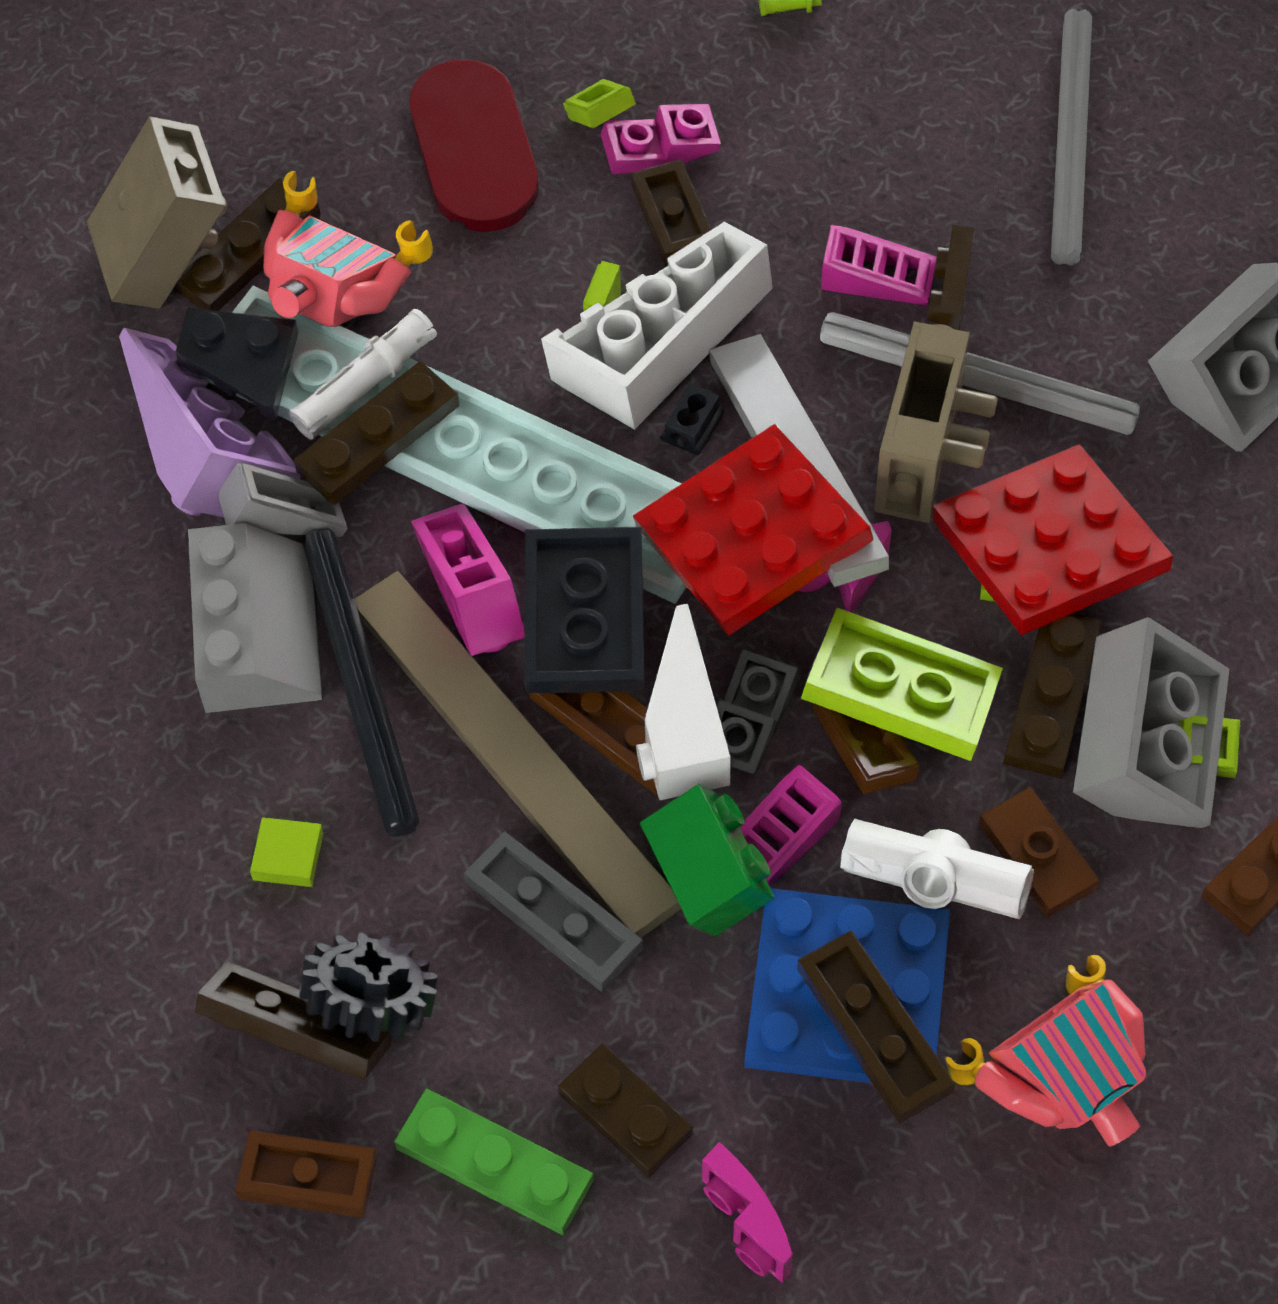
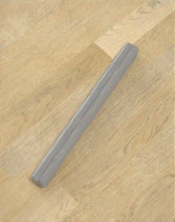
M1075 9L1068 10L1065 13L1063 23L1051 259L1057 265L1067 264L1073 266L1080 261V253L1082 251L1092 15L1086 9L1081 11Z
M835 312L827 314L820 333V340L824 344L900 367L903 365L910 338L908 334ZM967 352L963 386L1125 435L1132 434L1136 427L1140 406L1135 402Z

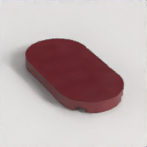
M456 59L435 65L417 79L409 99L412 123L435 203L444 217L451 222L455 219L458 222L464 223L466 229L477 232H491L508 228L518 223L526 215V209L531 206L532 201L534 205L539 192L536 164L512 87L502 72L481 61Z

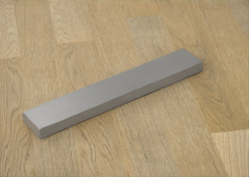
M755 335L709 349L710 363L750 436L753 438L773 424H776L870 526L874 541L856 553L830 565V570L826 573L834 587L889 570L888 553L762 335Z

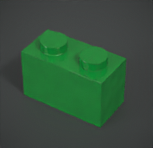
M697 784L641 821L640 825L689 925L716 936L775 899V896L765 879L771 875L765 858L754 845H748L739 828L745 824V820L736 803L725 793L720 796L708 788Z

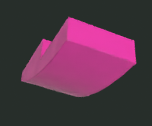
M709 104L659 105L655 119L608 120L604 122L601 131V138L612 174L632 173L682 159L683 163L690 162L719 151L721 145Z
M719 1142L702 1160V1181L706 1184L703 1188L704 1193L724 1213L732 1215L736 1210L740 1213L734 1221L733 1241L738 1245L735 1248V1252L740 1260L759 1276L764 1277L769 1271L783 1283L791 1274L793 1254L781 1221L767 1195L754 1177Z

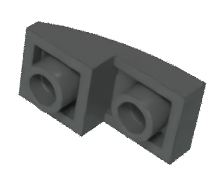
M745 649L742 650L724 700L719 699L717 705L730 754L731 768L756 776L800 674L798 668Z

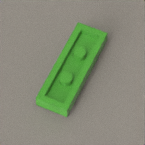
M427 1088L394 1141L396 1150L561 1235H564L594 1182L592 1172Z

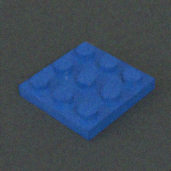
M771 888L775 899L764 905L744 1068L872 1083L797 970L798 959L851 930L937 1056L950 909H931L916 905Z

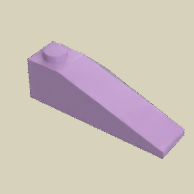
M123 328L119 338L157 475L171 494V500L177 508L194 516L205 513L224 517L218 494L238 462L300 479L301 476L296 472L294 462L281 444L268 431H260L256 437L239 421L244 415L245 410L234 400L226 401L219 394L206 389L209 381L203 377L196 376L179 365L176 356L177 346L166 338Z

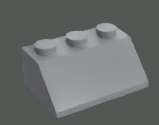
M1278 263L1252 264L1148 360L1171 404L1235 451L1242 452L1278 418Z
M248 523L188 529L195 681L205 712L210 713L322 700L314 581L303 544Z
M1149 617L1097 636L1073 793L1112 816L1195 828L1210 826L1229 668ZM1195 714L1208 717L1207 725L1192 724L1190 742L1185 731L1179 727L1180 721L1190 718ZM1192 755L1203 756L1202 764H1190Z

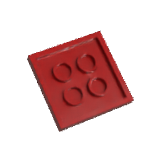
M773 424L633 515L636 526L642 527V535L728 636L830 570V565L856 553L874 541L871 528L776 424Z
M1080 444L933 505L932 521L1021 635L1171 571L1173 559L1171 552Z

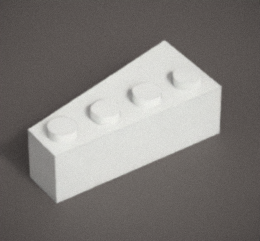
M726 222L721 223L668 257L669 266L654 275L645 276L642 274L626 284L627 292L604 307L596 303L580 314L581 322L564 333L557 328L543 337L541 340L551 380L635 430L710 353L709 349L715 348L772 290L767 244Z

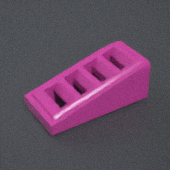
M831 225L823 260L821 290L928 306L937 257L851 228ZM842 258L851 259L852 263L842 261ZM864 262L874 263L873 271L863 268ZM886 265L896 266L894 278L884 275ZM907 268L918 270L915 284L905 281Z
M797 765L745 819V824L739 827L748 845H754L765 858L771 871V875L765 878L769 887L840 821L841 800L801 765ZM798 799V800H799L801 803H803L808 809H810V810L813 812V814L811 815V814H810L808 811H806L801 805H799L795 800ZM783 813L799 827V830L794 834L776 818L779 814ZM762 830L782 846L779 852L758 836Z

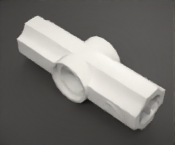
M854 819L848 829L840 868L844 869V872L902 887L908 898L924 908L937 909L945 907L948 903L954 901L1016 919L1022 917L1026 908L1034 869H1032L1031 865L971 850L968 843L959 834L950 830L936 829L929 831L922 837Z

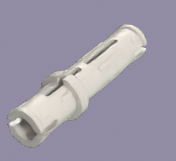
M414 308L396 326L380 338L378 336L372 337L365 343L366 350L359 354L356 359L336 373L309 398L289 411L290 418L295 420L293 421L294 425L308 439H314L328 424L339 415H342L380 381L384 380L388 375L393 378L403 370L402 364L417 350L437 336L436 330L431 328L433 327L432 322L420 310Z

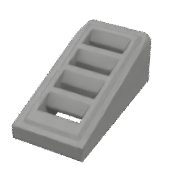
M238 462L219 490L218 497L226 525L248 523L275 534L306 535L312 530L330 529L335 533L336 537H342L348 529L340 503L338 502L333 506L308 482Z

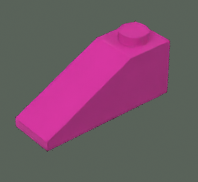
M461 503L412 520L413 530L454 626L470 655L496 652L505 648L511 642L525 638V630L512 580L466 505Z

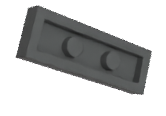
M506 831L464 872L465 883L602 993L643 950V939Z

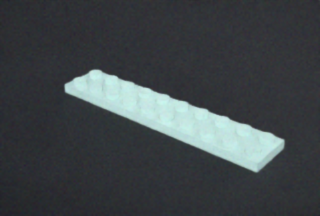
M255 286L251 287L233 311V313L285 318L279 315L273 308L268 292ZM301 314L293 318H286L296 320L298 337L277 415L291 422L295 421L290 418L289 411L309 398L336 373L356 359L359 354L366 350L365 343L370 339L340 325L337 327H327ZM411 358L406 360L402 364L403 370L393 378L388 375L384 380L380 381L342 415H339L328 424L318 435L322 437L417 364L418 361ZM431 367L428 368L458 393L460 406L384 465L522 532H525V529L637 527L633 519L634 514L682 484ZM203 377L204 379H206L207 381H209V383L215 385V383H214L212 380H210L209 378ZM236 394V396H238V397H240V398H242V399H244V400H247L246 398L242 397L241 395ZM642 535L643 589L676 604L686 586Z

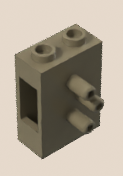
M149 116L87 220L112 302L160 309L191 259L201 248L211 250L218 242V234L212 226L218 217H222L225 214L227 202L222 196L199 127L196 125Z
M914 321L880 448L874 512L929 523L944 463L950 462L974 468L982 466L985 451L988 447L989 431L955 424L957 411L993 417L998 400L995 395L962 389L970 332L955 330L943 324L930 325Z

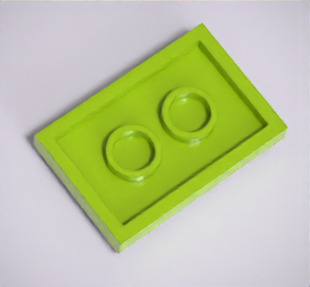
M837 607L805 684L801 699L971 761L1003 668Z

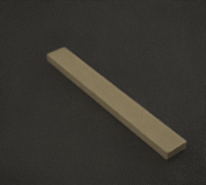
M399 571L391 574L354 599L361 622L608 913L642 938L681 910L670 885Z

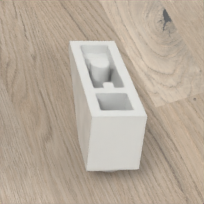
M688 604L676 606L645 717L646 743L636 745L643 780L654 779L659 800L678 797L697 784L709 790L730 786V754Z

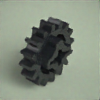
M359 933L357 942H349L345 937L336 935L333 947L319 942L315 945L314 955L305 956L299 998L307 1000L306 1012L308 1015L324 1014L322 1026L326 1029L338 1024L345 1026V1037L352 1038L358 1032L368 1034L372 1041H379L381 1032L388 1031L392 1036L400 1039L404 1036L405 1026L420 1030L423 1026L424 1017H431L437 992L436 984L438 977L437 974L428 972L430 961L427 958L412 959L414 947L410 945L400 947L399 949L391 947V937L384 936L379 941L378 939L368 938L365 933Z

